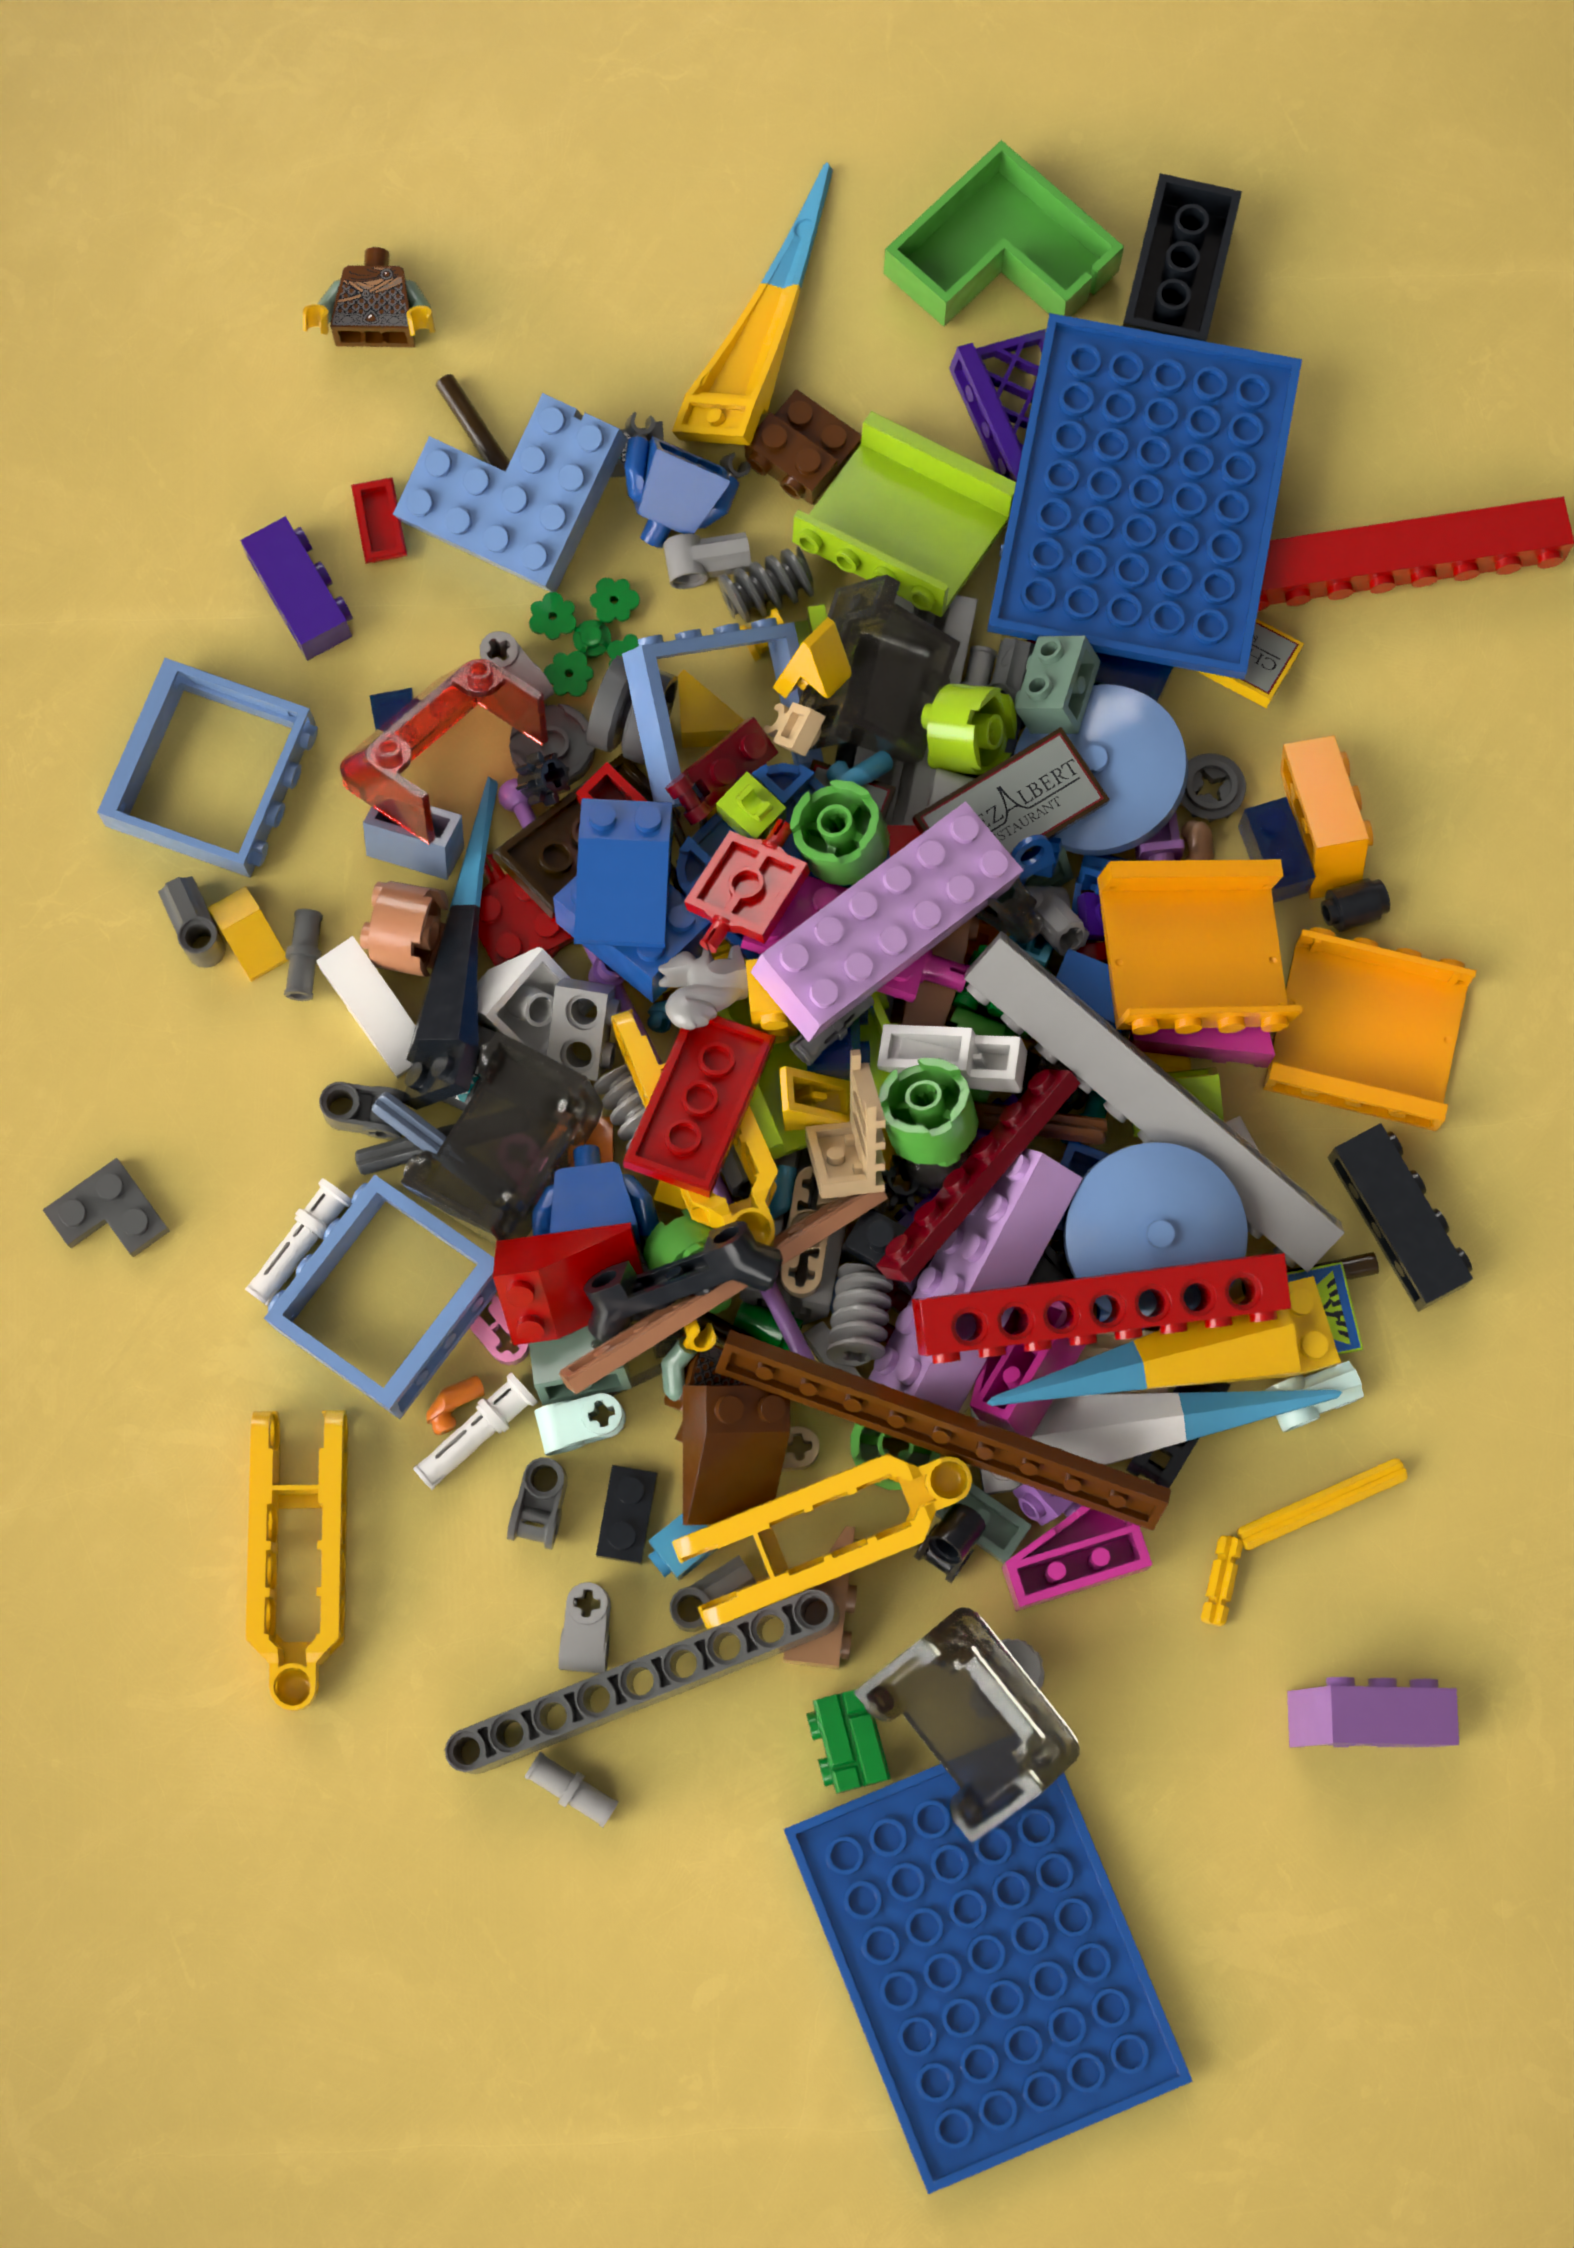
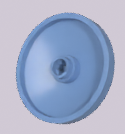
M1105 684L1093 685L1078 734H1067V736L1110 801L1107 805L1054 837L1061 838V845L1066 851L1081 855L1102 856L1121 853L1144 843L1169 822L1185 793L1188 779V757L1182 735L1175 721L1158 702L1146 694L1128 687ZM1025 727L1017 743L1014 755L1048 734H1031L1027 727Z
M1152 1142L1128 1146L1107 1155L1097 1162L1083 1176L1066 1209L1063 1225L1064 1250L1074 1278L1245 1257L1247 1249L1248 1229L1245 1210L1240 1196L1230 1179L1216 1164L1202 1154L1170 1143ZM1235 1280L1230 1284L1229 1289L1232 1287ZM1191 1284L1184 1292V1302L1189 1309L1193 1310L1200 1304L1201 1292L1196 1285ZM1146 1290L1140 1295L1138 1305L1144 1315H1150L1155 1310L1157 1301L1153 1292ZM1104 1295L1098 1297L1094 1303L1111 1314L1112 1306L1109 1299Z

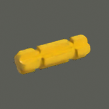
M1221 1535L1218 1538L1215 1550L1218 1558L1213 1560L1205 1595L1209 1598L1208 1602L1203 1604L1201 1621L1206 1624L1223 1626L1227 1621L1229 1607H1226V1604L1232 1599L1239 1567L1235 1563L1236 1560L1241 1558L1243 1541L1237 1537Z

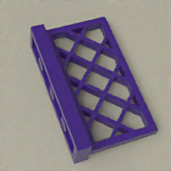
M1045 329L975 348L973 342L958 346L949 366L951 375L994 471L1014 482L1017 481L1024 446L1019 442L1016 432L1019 426L1027 429L1029 418L1024 415L1029 404L1032 403L1036 380L1030 391L1009 381L1008 378L1013 367L1037 377L1039 366L1019 357L1022 349L1035 345L1039 346L1042 353L1046 334ZM995 357L1010 364L1004 378L988 371L983 360ZM1003 390L1026 400L1020 414L1003 407L1000 400Z

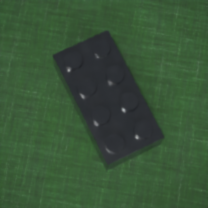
M1160 173L1123 327L1207 342L1242 191Z

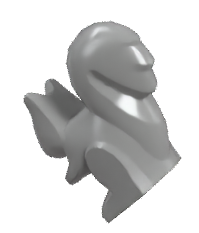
M734 945L730 949L728 959L714 960L710 950L707 951L703 948L702 956L697 959L690 952L683 951L658 968L659 972L665 975L659 981L660 987H679L669 996L665 1004V1010L670 1021L675 1026L683 1029L693 1030L708 1025L709 1021L717 1016L718 1011L731 1006L736 1001L746 999L748 995L746 966L739 945Z

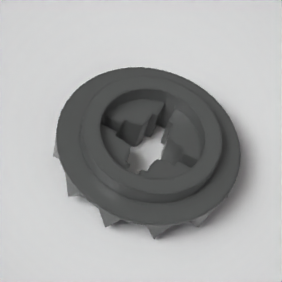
M1206 753L1193 757L1188 761L1187 785L1180 806H1184L1191 813L1192 818L1200 817L1207 819L1209 822L1224 817L1228 818L1241 806L1245 796L1246 782L1241 769L1231 759L1220 754ZM1202 778L1207 779L1210 784L1223 782L1217 791L1218 801L1210 793L1198 795V792L1201 791L1204 785Z

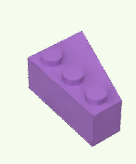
M1354 1677L1326 1678V1686L1287 1691L1289 1747L1317 1745L1333 1747H1445L1459 1745L1457 1688H1438V1679H1411L1410 1687H1397L1396 1678L1368 1679V1686H1355Z

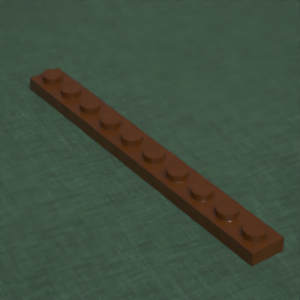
M733 1330L729 1331L715 1369V1373L936 1453L958 1458L969 1465L1154 1531L1169 1504L1171 1489L1152 1483L1149 1480L1116 1470L1104 1464L1094 1462Z

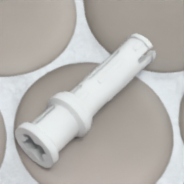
M324 1178L318 1183L320 1189L305 1209L299 1208L295 1213L297 1216L294 1219L297 1222L272 1253L256 1277L245 1288L247 1292L266 1306L270 1304L278 1290L288 1280L319 1238L323 1240L327 1227L338 1217L345 1206H351V1198Z
M512 1372L506 1376L507 1382L490 1398H482L477 1402L478 1405L475 1408L478 1411L413 1468L431 1490L496 1431L499 1434L502 1431H507L509 1429L508 1423L526 1406H534L538 1403Z

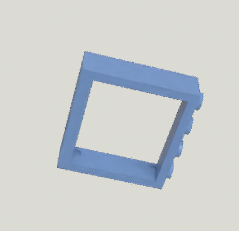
M767 618L752 622V629L740 630L739 623L716 627L713 629V635L702 636L701 629H693L675 634L676 640L666 642L663 641L662 635L648 636L638 639L639 647L622 654L654 802H672V808L682 806L678 798L673 800L665 789L671 781L681 774L657 659L768 642L777 681L799 648L794 622L777 625L776 618ZM797 687L786 699L779 694L781 704L788 708L794 702L813 709L808 688L803 691ZM819 739L808 750L806 756L791 751L794 765L799 766L801 763L810 768L813 759L824 762ZM694 785L692 789L695 791L697 796L701 798L703 796L702 793L697 788V786Z
M164 658L97 811L99 817L106 827L250 878L255 866L260 867L266 858L269 846L266 840L271 828H277L283 818L285 804L282 802L288 788L294 789L301 774V764L299 762L304 750H310L316 740L318 727L315 726L316 723L310 708ZM183 691L292 728L239 853L130 815Z
M374 1175L368 1183H363L355 1191L351 1199V1206L341 1219H335L327 1227L323 1236L324 1241L314 1254L307 1255L300 1262L296 1269V1277L287 1289L279 1291L273 1297L264 1319L283 1336L400 1420L496 1294L497 1290L493 1280L494 1257L377 1175ZM386 1201L475 1263L476 1267L383 1388L298 1327L293 1321Z

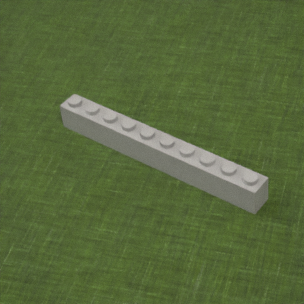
M1001 931L966 970L964 979L969 983L966 989L976 1000L985 1006L992 1002L1003 1012L1000 1018L1011 1030L1019 1035L1026 1031L1038 1042L1035 1048L1045 1059L1052 1064H1056L1060 1060L1081 1083L1078 1086L1088 1094L1095 1090L1106 1100L1103 1104L1104 1108L1114 1118L1122 1123L1129 1119L1140 1129L1137 1135L1144 1143L1159 1142L1180 1145L1202 1154L1216 1164L1227 1175L1240 1196L1245 1210L1248 1232L1257 1239L1264 1235L1276 1245L1273 1249L1274 1253H1285V1261L1289 1267L1294 1268L1298 1264L1306 1272H1309L1344 1234L1341 1221L1005 933Z

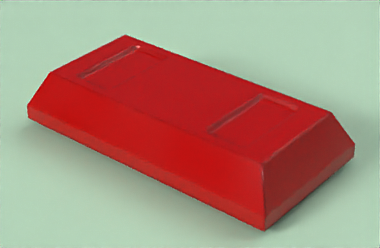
M393 477L351 485L365 564L407 557L401 520L393 515L398 504Z

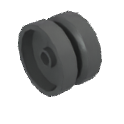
M617 655L605 673L593 704L587 729V745L611 753L621 743L624 758L646 765L623 657ZM659 670L670 718L677 692L678 676Z

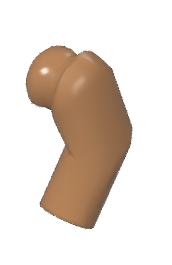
M1196 820L1186 822L1181 829V836L1188 843L1189 855L1184 860H1213V835L1210 827L1205 822H1198Z

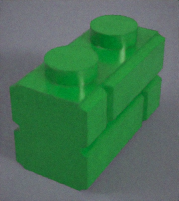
M867 1687L814 1700L812 1702L814 1711L806 1713L812 1740L822 1739L826 1757L818 1759L824 1786L834 1785L835 1793L839 1794L890 1780L891 1777Z

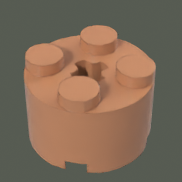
M388 881L387 883L377 882L372 892V906L374 908L370 923H364L360 934L361 948L369 949L370 961L375 968L429 977L430 973L427 968H433L445 923L440 922L441 909L449 910L446 893L439 889L395 881Z

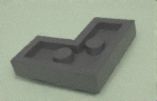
M118 1158L112 1160L43 1209V1212L70 1248H73L108 1223L129 1254L135 1257L170 1232Z

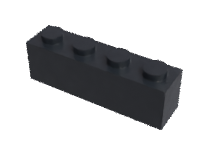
M1382 1123L1338 1145L1327 1158L1416 1310L1419 1312L1462 1289L1473 1280L1470 1274L1473 1270L1472 1264L1466 1253L1460 1247L1455 1248L1448 1237L1449 1226L1443 1214L1437 1208L1432 1210L1424 1196L1426 1187L1420 1175L1415 1170L1409 1171L1401 1157L1403 1155V1148L1400 1141L1393 1132H1386Z

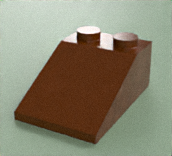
M748 1384L683 1385V1525H712L776 1499L790 1436V1399Z

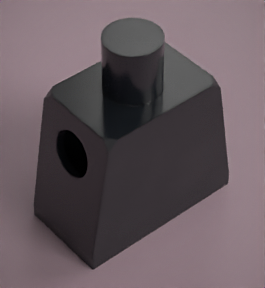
M871 1209L858 1219L843 1244L841 1257L852 1263L873 1267L883 1275L875 1265L886 1254L885 1249L894 1238L902 1235L907 1228ZM933 1257L911 1283L891 1279L894 1284L893 1286L913 1296L920 1274L929 1266Z

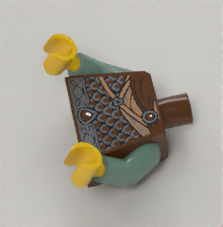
M381 247L367 248L364 255V266L348 265L344 267L341 279L332 283L317 304L305 306L303 309V331L308 332V329L311 327H320L321 334L327 335L329 331L328 324L330 323L337 347L415 348V332L418 329L427 328L430 330V333H435L431 305L417 283L406 280L402 267L389 266L390 253Z
M697 1319L684 1326L685 1333H683L682 1337H680L661 1362L663 1391L665 1393L664 1404L683 1413V1385H747L746 1383L715 1373L723 1348L715 1345L717 1339L712 1324H706L705 1329L700 1332ZM683 1421L675 1436V1440L683 1443Z

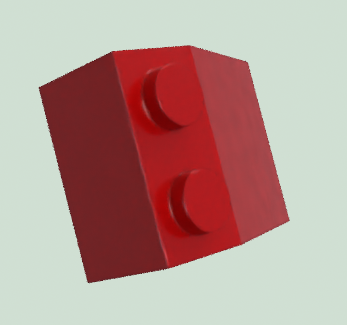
M631 1222L496 1241L493 1280L513 1345L560 1339L588 1326V1321L594 1307L584 1292V1286L592 1276L601 1270L629 1260L637 1275L644 1272Z

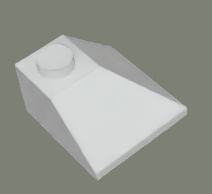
M541 947L532 949L489 969L477 982L478 1022L483 1027L504 1035L507 1046L517 1055L542 1066L547 1058L555 985L563 978L570 977ZM586 998L578 1000L579 1011L584 1016L595 1005L594 1002Z

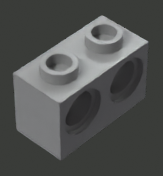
M563 978L555 985L545 1066L546 1073L597 1081L605 1073L606 1069L612 1068L616 1045L609 1042L612 1026L611 1016L621 1011V1000L615 999L616 986L571 978ZM586 998L594 1002L597 1007V1017L589 1018L584 1016L579 1011L578 1000ZM583 1042L588 1045L592 1052V1059L584 1061L576 1057L573 1052V1043Z

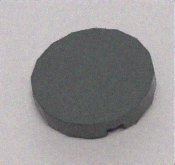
M558 703V706H547V704L535 706L522 715L512 727L509 748L514 767L527 764L526 756L538 751L543 756L557 753V760H560L570 769L567 784L568 786L572 785L584 777L593 764L596 748L587 745L586 740L589 722L582 713L569 705Z

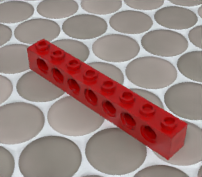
M1269 1253L912 1299L918 1353L923 1356H932L933 1364L960 1361V1352L978 1350L979 1358L1006 1355V1346L1023 1344L1024 1352L1052 1349L1051 1340L1069 1338L1070 1346L1093 1344L1098 1342L1097 1334L1114 1332L1115 1340L1143 1337L1142 1328L1159 1326L1160 1334L1188 1331L1187 1322L1204 1320L1205 1328L1233 1325L1232 1316L1249 1314L1250 1322L1278 1319V1310L1292 1309L1285 1253ZM1237 1278L1244 1283L1246 1288L1245 1297L1238 1304L1234 1303L1229 1296L1230 1284ZM1191 1284L1196 1285L1201 1292L1200 1304L1193 1310L1189 1309L1184 1302V1292ZM1146 1290L1153 1292L1157 1301L1155 1310L1148 1316L1140 1311L1138 1305L1140 1295ZM1104 1295L1109 1299L1112 1311L1110 1316L1101 1322L1094 1316L1093 1305L1098 1297ZM1059 1301L1066 1308L1067 1316L1065 1322L1055 1328L1049 1323L1047 1312L1054 1302ZM1014 1307L1021 1315V1325L1017 1331L1009 1334L1004 1330L1001 1318L1008 1308ZM969 1313L976 1322V1330L970 1338L963 1340L956 1333L955 1324L959 1316Z

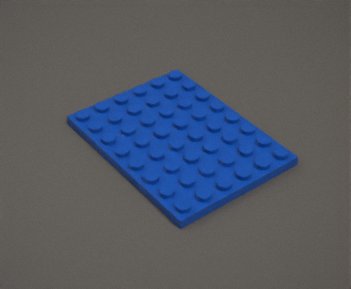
M1050 313L987 632L1037 641L1038 636H1086L1094 651L1098 653L1244 680L1250 658L1302 359Z
M1043 1721L783 1829L928 2194L1193 2082Z

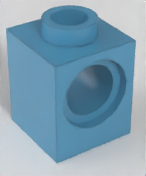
M682 1513L648 1540L650 1546L654 1549L648 1557L664 1577L672 1572L679 1581L718 1550V1548L710 1550L683 1563H680L672 1541L708 1525H683Z

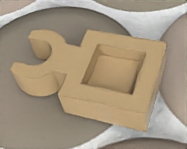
M792 702L790 708L781 703L776 704L774 710L779 712L778 719L772 726L765 725L764 732L773 737L772 742L799 755L806 756L808 750L817 743L821 735V725L826 716Z

